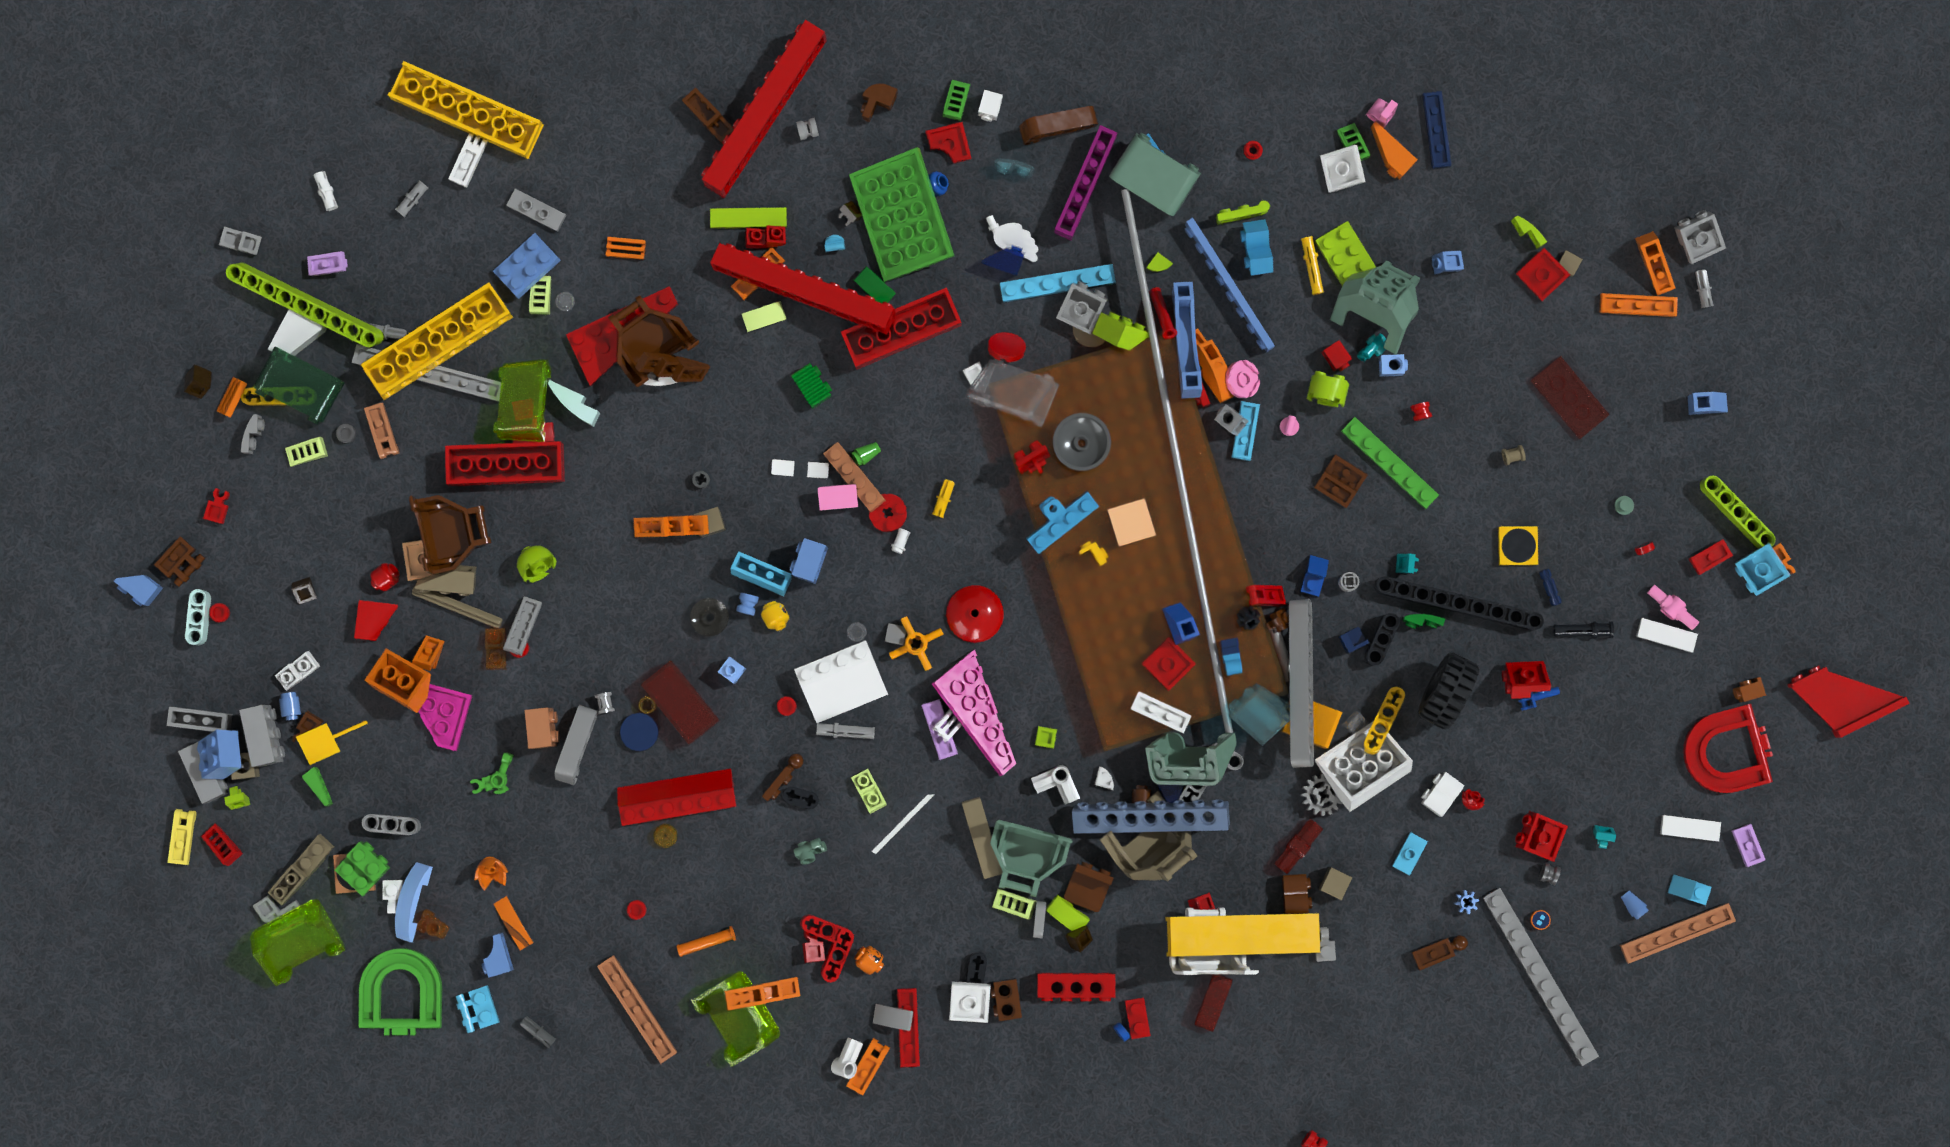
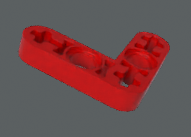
M811 914L804 915L800 921L801 928L804 931L832 942L821 969V976L827 982H835L839 978L854 941V934L843 926ZM812 919L814 924L819 925L818 932H815L817 928L813 926L807 928L805 922ZM825 925L832 927L830 935H823L822 929ZM847 932L849 939H845L842 944L843 946H846V948L843 949L840 946H836L837 943H839L840 945L842 943V938H840L841 934L844 935ZM835 950L842 951L841 959H833L832 954ZM831 961L834 964H838V967L834 966L832 969V971L835 973L834 976L830 975V977L827 978L828 975L826 974V971H830L832 968V965L829 964V962Z

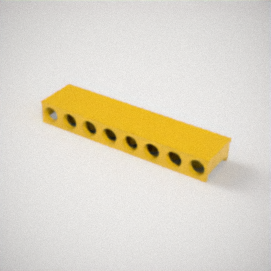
M403 61V66L391 92L388 93L391 100L529 159L544 126L540 120Z
M487 283L362 363L361 366L383 400H386L512 319L513 316L491 284Z
M1319 913L1165 917L1168 937L1167 956L1320 953Z

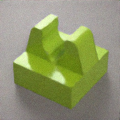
M238 786L229 788L230 796L224 797L225 805L231 810L250 805L249 797L241 792Z

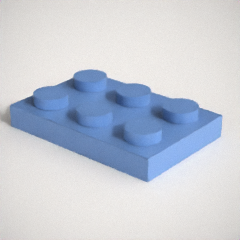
M534 233L493 272L519 299L561 260Z

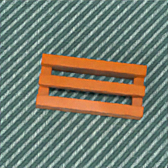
M607 237L606 257L644 260L645 240ZM612 242L628 243V244H638V245H641V247L621 246V245H611V244H612ZM611 249L641 252V255L611 252Z
M233 377L219 404L217 412L231 417L247 383Z

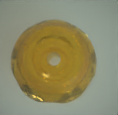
M669 824L658 826L653 836L655 843L662 848L673 846L677 841V830Z

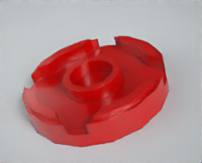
M996 333L988 341V352L992 357L1000 361L1001 359H1005L1006 362L1018 361L1023 358L1026 351L1024 340L1013 333Z

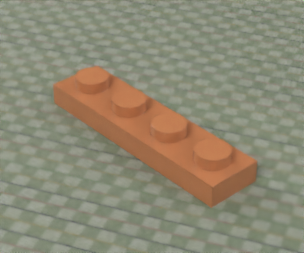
M839 442L823 453L847 484H856L857 496L870 512H873L886 501Z

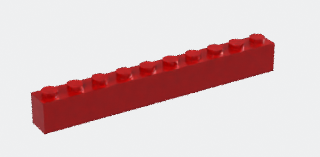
M719 243L710 262L715 271L886 335L896 315L893 306L887 302L880 303L871 296L858 295L852 289L845 290L836 283L823 282L820 277H810L801 270L795 269L794 271L788 269V266L785 264L772 263L770 259L764 256L756 257L750 251L737 250L735 246L728 243L726 245Z

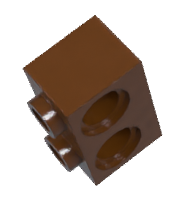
M1017 979L993 981L994 986H990L992 998L996 997L997 1004L993 1006L994 1016L999 1017V1021L1022 1018ZM1007 985L1010 988V992L1007 995H1001L999 993L1000 986ZM1005 1004L1013 1007L1011 1014L1006 1015L1002 1012L1001 1009Z

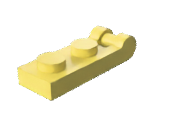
M182 809L175 810L168 863L189 865L196 811L189 810V812H183ZM182 819L187 820L186 825H181Z

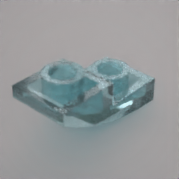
M996 159L994 162V166L997 167L996 170L1003 175L1007 173L1011 175L1013 170L1016 169V173L1020 176L1031 178L1035 172V167L1017 160Z

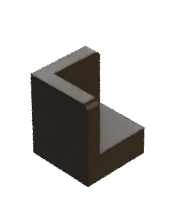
M194 364L185 375L184 392L202 399L211 388L212 372Z

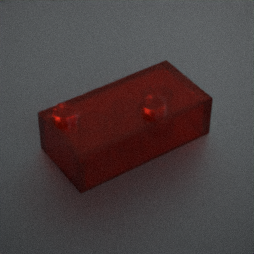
M672 660L641 684L689 745H692L721 721Z

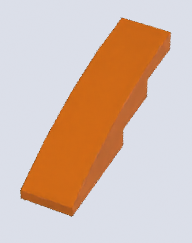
M708 515L633 518L635 537L709 534Z
M797 977L724 991L727 1011L800 996Z

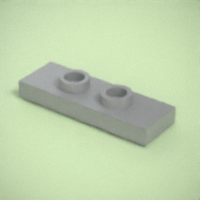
M517 189L513 191L506 205L556 232L559 231L566 217V214Z
M523 597L503 650L522 656L542 602Z

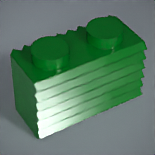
M811 363L792 374L791 377L812 409L832 397L830 394L832 389L827 381L822 382L819 376L822 374L816 365L812 367Z

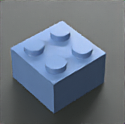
M804 538L803 542L799 541L796 549L798 554L797 560L793 559L790 567L792 576L816 584L828 547Z
M215 730L198 742L199 770L202 779L223 780L242 768L238 731Z

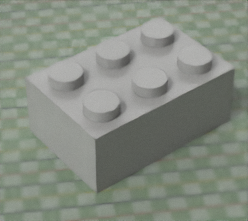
M259 705L239 710L251 767H263L283 762L285 752L283 746H280L279 743L281 733L275 725V720L277 719L275 709H272L270 705Z

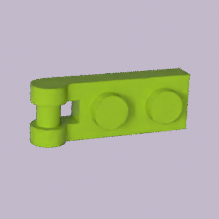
M1261 201L1258 206L1249 207V205H1243L1234 211H1231V209L1220 210L1219 214L1216 215L1217 225L1265 215L1270 208V204L1267 201Z

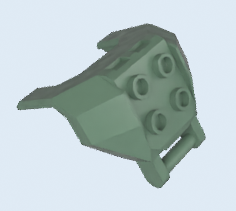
M1387 260L1381 266L1352 274L1345 281L1338 295L1330 321L1343 326L1348 311H1352L1387 329L1389 334L1384 349L1397 355L1405 331L1419 310L1415 287L1419 283L1420 277L1412 276L1392 266V263Z
M998 819L995 823L990 844L1003 871L999 888L1004 889L1006 887L1031 894L1030 896L1036 897L1040 881L1065 864L1070 844L1073 841L1064 836ZM1008 873L1034 880L1033 886L1007 880Z

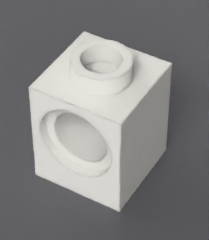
M984 90L978 116H981V119L992 122V119L997 121L1003 95Z

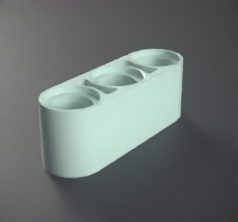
M195 589L190 593L185 639L192 645L204 644L208 635L211 595L207 591ZM202 593L204 600L198 603L197 596ZM200 612L202 619L197 623L195 615ZM198 631L200 638L195 642L193 634Z

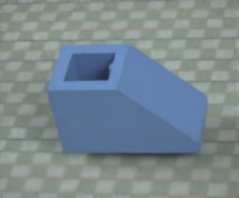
M1700 392L1687 396L1689 415L1728 412L1726 393Z
M145 575L122 577L114 580L118 584L117 588L124 594L129 593L133 596L132 600L139 606H142V604L149 606L163 589L153 579Z

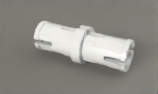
M326 172L315 173L313 176L318 185V194L323 199L326 211L337 209L338 205L333 195L334 190L328 182Z

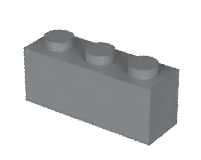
M169 707L166 726L212 732L215 730H230L233 714Z
M197 742L178 751L201 803L207 804L228 794L226 791L228 786L224 779H202L199 770L200 756L197 751Z

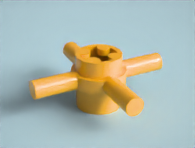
M907 616L900 619L908 636L905 639L904 646L889 652L891 659L909 652L912 655H918L925 671L931 669L932 666L925 654V650L927 649L928 642L944 635L941 628L923 635L914 631ZM915 638L922 642L918 649L911 647Z

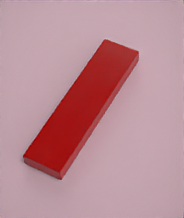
M917 988L897 989L898 1008L913 1011L911 1030L899 1029L900 1067H919Z

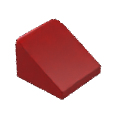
M1210 893L1188 900L1189 907L1194 910H1216Z

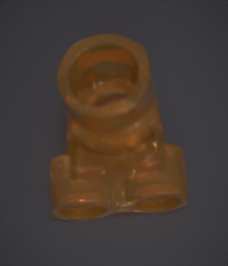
M425 909L416 930L423 934L427 932L430 936L444 939L450 927L434 916L435 913Z

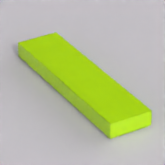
M786 207L710 209L711 229L766 228V225L784 226L787 228Z

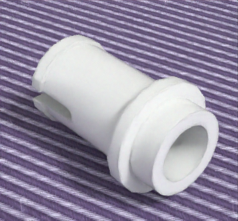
M899 528L894 544H891V550L902 554L906 550L904 547L910 532Z

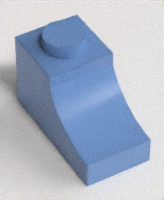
M503 933L493 936V949L490 955L483 959L482 969L484 974L488 975V978L514 970Z

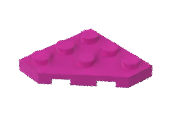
M432 684L429 685L428 698L418 712L437 746L457 751L473 695Z

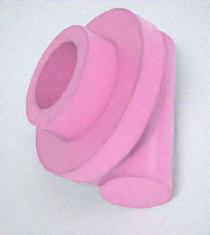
M1289 415L1281 421L1280 430L1284 435L1293 436L1298 432L1299 423L1296 417Z

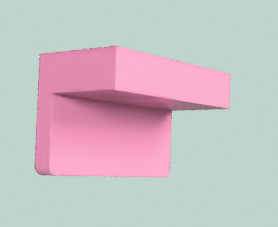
M856 484L818 487L820 510L858 507Z

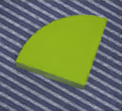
M1157 253L1146 269L1152 272H1160L1169 269L1173 263L1160 253Z

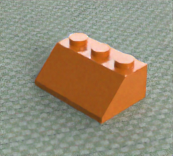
M385 649L364 681L375 690L417 713L428 698L431 674L394 652Z

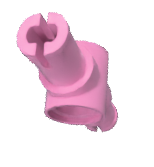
M1653 585L1647 592L1660 604L1661 612L1669 619L1679 620L1691 630L1699 624V621L1687 612L1686 604L1679 597L1666 595L1656 585Z

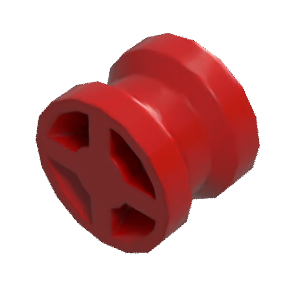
M1429 402L1410 406L1411 410L1414 411V421L1433 417L1432 413L1429 412Z

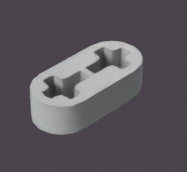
M1036 901L1033 938H1043L1046 902Z

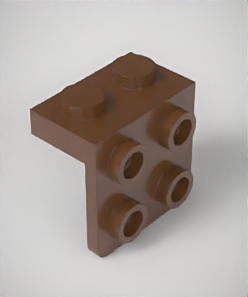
M1083 861L1081 865L1076 863L1064 899L1094 912H1099L1108 888L1113 881V877L1110 876L1111 872L1101 868L1098 872L1092 869L1093 865Z

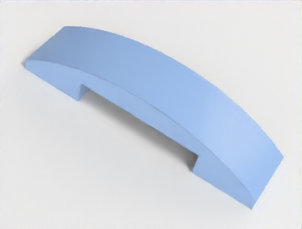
M416 862L405 879L398 898L395 914L397 938L413 942L418 924L413 922L422 885L428 886L433 868L431 866Z

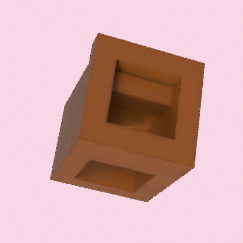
M1761 677L1752 678L1753 682H1751V679L1740 682L1739 687L1733 688L1734 697L1739 702H1746L1766 696Z

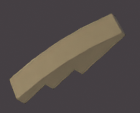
M980 797L962 802L984 879L1002 874L1001 866L990 844L992 836Z

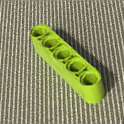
M1709 476L1700 482L1701 491L1755 547L1759 549L1764 546L1761 542L1762 535L1767 537L1768 543L1771 546L1775 544L1774 534L1720 478ZM1708 480L1714 483L1713 490L1707 487ZM1722 494H1725L1728 498L1726 504L1720 499ZM1735 508L1740 509V517L1734 515ZM1748 522H1752L1754 524L1755 528L1753 531H1750L1748 529Z

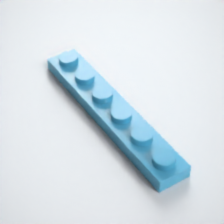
M1113 264L1001 282L1000 287L1003 302L1068 292L1072 283L1077 284L1078 281L1087 284L1088 288L1115 284L1116 281Z

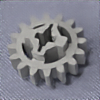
M1320 774L1319 779L1314 775L1312 776L1313 781L1306 780L1308 786H1302L1305 793L1301 794V796L1306 798L1302 803L1309 805L1307 807L1308 811L1314 809V815L1319 811L1321 816L1325 815V811L1328 815H1331V809L1338 810L1336 804H1342L1335 792L1332 795L1330 791L1331 786L1323 774ZM1323 782L1319 788L1313 787L1316 783ZM1324 791L1326 798L1320 799L1321 796L1318 793ZM1310 795L1314 798V804L1311 801ZM1324 803H1331V805H1329L1328 807L1322 808Z

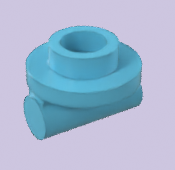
M831 235L826 238V252L845 249L844 239L841 236Z

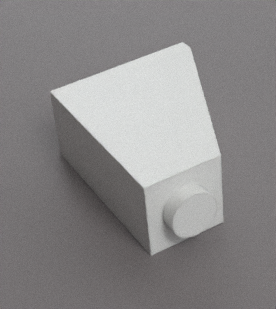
M289 309L268 350L273 352L271 356L281 361L283 358L290 360L325 333L327 328Z

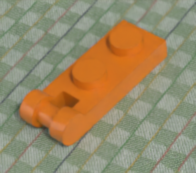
M873 1038L857 1066L855 1076L850 1078L846 1086L863 1096L890 1047L879 1044L878 1040ZM873 1050L880 1053L878 1058L871 1055Z

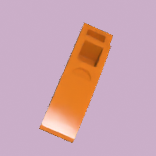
M1195 329L1199 365L1202 367L1201 376L1219 402L1222 403L1234 397L1226 385L1227 365L1213 340L1206 341L1199 329Z

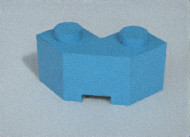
M1266 220L1244 222L1243 230L1240 231L1241 242L1245 244V268H1249L1251 275L1272 273L1273 256L1269 246V230Z

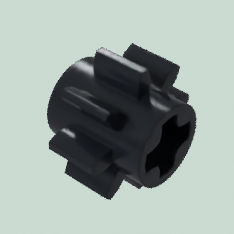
M1252 606L1242 607L1236 614L1238 617L1236 622L1239 627L1243 626L1244 630H1252L1261 622L1258 618L1261 616L1257 609L1254 610Z

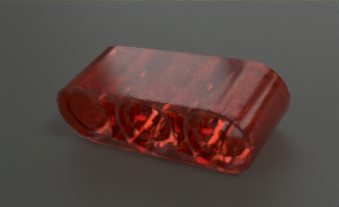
M1213 974L1194 1025L1211 1032L1214 1031L1233 979L1220 974Z

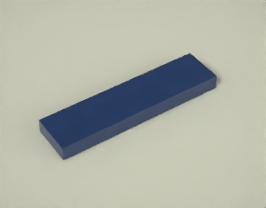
M1442 91L1423 93L1422 98L1432 169L1451 167Z

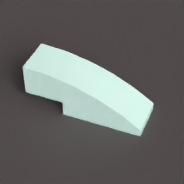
M549 380L548 385L560 402L575 416L594 427L600 412L584 405L586 397Z

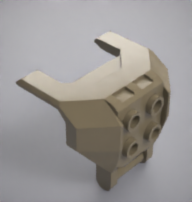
M1157 791L1147 799V802L1154 803L1155 801L1165 800ZM1166 813V816L1169 818L1175 817L1172 813ZM1111 830L1099 839L1116 865L1127 877L1133 880L1158 881L1163 879L1168 882L1175 872L1188 861H1193L1197 857L1196 853L1192 850L1191 831L1141 832L1125 846L1120 845Z

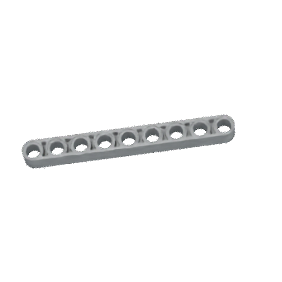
M1310 599L1290 600V759L1293 768L1313 767L1312 603Z

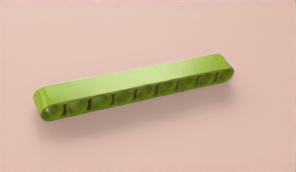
M240 262L231 264L226 268V276L229 280L365 347H373L383 341V333L378 328L248 264ZM236 268L240 271L239 276L236 274ZM253 276L257 280L256 284L252 280ZM270 284L273 286V292L269 289ZM286 292L289 293L290 300H287ZM303 300H304V301L306 302V304H307V308H306V309L303 307V304H302V303H303ZM320 309L324 312L323 317L319 314ZM336 317L341 321L340 326L336 323ZM353 325L357 327V334L353 331ZM370 333L374 336V342L370 340Z

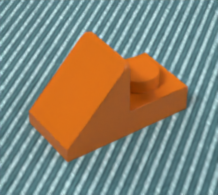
M426 635L412 663L428 671H431L432 668L436 669L444 641Z

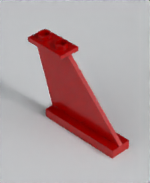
M1819 665L1809 669V674L1805 676L1799 674L1791 678L1792 682L1787 684L1833 729L1832 732L1836 738H1842L1910 704L1907 697L1829 672L1827 667L1820 668Z

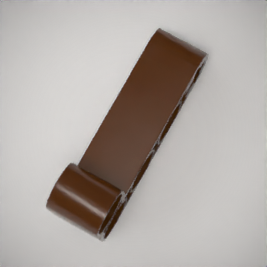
M1086 106L1028 118L1019 126L1024 145H1030V142L1037 143L1045 137L1096 127L1098 122L1094 107Z

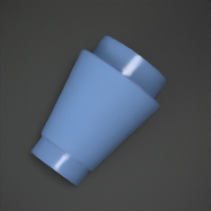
M1630 890L1621 897L1631 917L1634 916L1636 920L1649 911L1646 908L1647 905Z

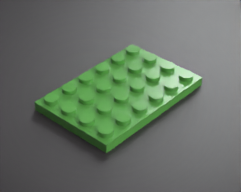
M914 148L849 174L884 282H889L954 257L920 148Z

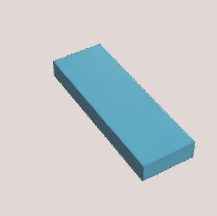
M1241 401L1239 414L1249 422L1238 436L1235 435L1231 458L1251 461L1260 404Z

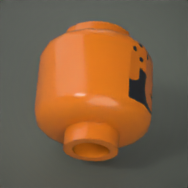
M863 946L854 958L856 959V966L868 975L874 972L878 973L884 966V963H882L883 955L872 946Z

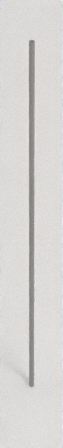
M1124 189L1121 192L1225 733H1233L1130 193L1128 189Z

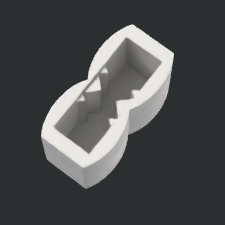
M1447 772L1438 773L1432 781L1434 785L1431 790L1427 789L1421 796L1423 799L1421 803L1439 817L1446 813L1464 787L1462 783Z

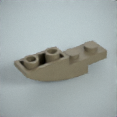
M321 834L317 835L296 862L286 870L269 890L268 894L281 906L284 905L326 860L325 858L334 846Z

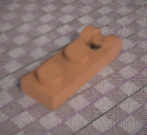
M384 403L364 408L380 459L387 458V455L399 454ZM389 442L390 447L383 448L382 443Z

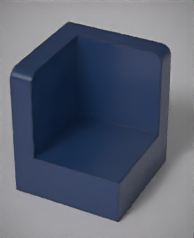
M1359 627L1338 637L1347 654L1369 643Z

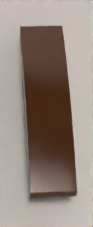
M696 87L682 99V102L721 144L728 134L731 135L734 130L733 127Z
M643 352L635 368L639 372H653L657 377H671L675 382H702L710 366L675 355Z

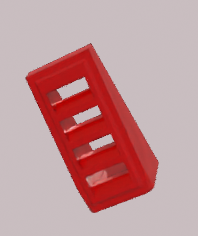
M216 823L201 836L223 865L230 866L243 854ZM217 832L218 835L211 841L209 838ZM222 838V841L216 846L215 844ZM227 845L228 847L221 852L220 850Z

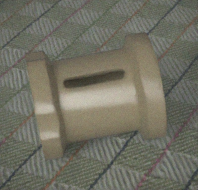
M1522 445L1509 450L1502 449V457L1506 466L1512 462L1526 460Z

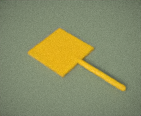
M363 721L332 735L327 723L296 736L309 765H312L340 752L335 738L362 727L368 722Z

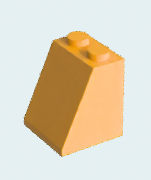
M1289 700L1287 705L1289 712L1287 716H1283L1280 726L1282 727L1281 732L1290 735ZM1313 701L1314 745L1327 749L1342 712Z

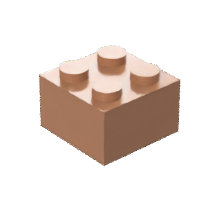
M553 708L525 710L528 749L557 747V742H560L559 731L555 730V723H558L557 712H554Z

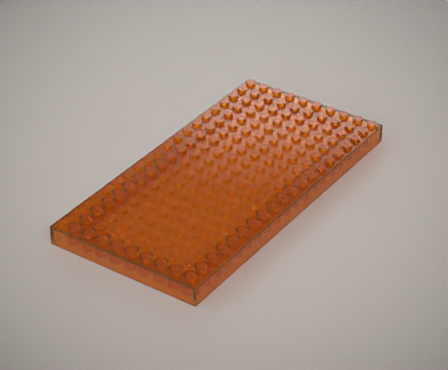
M1163 331L1156 332L1228 708L1229 712L1289 694L1261 606H1252L1261 615L1258 617L1261 622L1258 623L1256 628L1244 630L1243 626L1239 627L1236 622L1238 619L1236 614L1245 606L1250 607L1248 601L1250 597L1249 593L1246 592V587L1254 585L1195 399H1181L1175 337L1164 339L1162 336ZM1148 337L1131 350L1111 346L989 384V390L1034 531L1048 521L1041 512L1039 505L1049 496L1060 501L1065 508L1085 491H1088L1099 506L1043 550L1041 555L1103 751L1105 752L1174 730L1130 709L1138 691L1191 715L1188 725L1222 715L1150 338ZM1076 413H1088L1098 417L1107 426L1111 436V447L1107 458L1098 467L1088 471H1076L1066 467L1057 458L1053 448V437L1057 426L1066 417ZM1038 440L1047 447L1051 457L1045 460L1047 464L1041 467L1043 473L1039 474L1036 470L1032 473L1026 471L1021 474L1015 464L1014 453L1023 450L1027 456L1032 453L1029 445ZM1083 440L1078 441V445L1080 447L1085 446V442ZM1145 498L1156 536L1119 547L1107 510ZM1089 541L1091 543L1096 542L1098 547H1103L1107 553V563L1099 567L1091 551L1080 556L1078 552L1082 550L1080 548L1081 545ZM1181 602L1193 616L1200 635L1192 640L1178 644V646L1196 665L1168 691L1141 663L1168 637L1174 641L1162 609ZM1238 637L1242 673L1227 676L1219 641Z

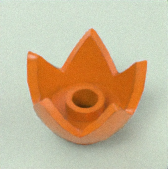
M486 857L478 864L474 880H479L484 891L493 879L505 886L508 870L500 860L494 857Z

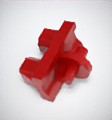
M1036 440L1029 445L1032 453L1027 456L1023 450L1014 453L1015 464L1021 474L1026 471L1032 473L1036 470L1039 474L1043 473L1041 467L1047 464L1045 460L1051 457L1047 447Z

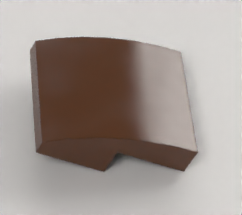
M1335 454L1314 488L1347 508L1368 474Z

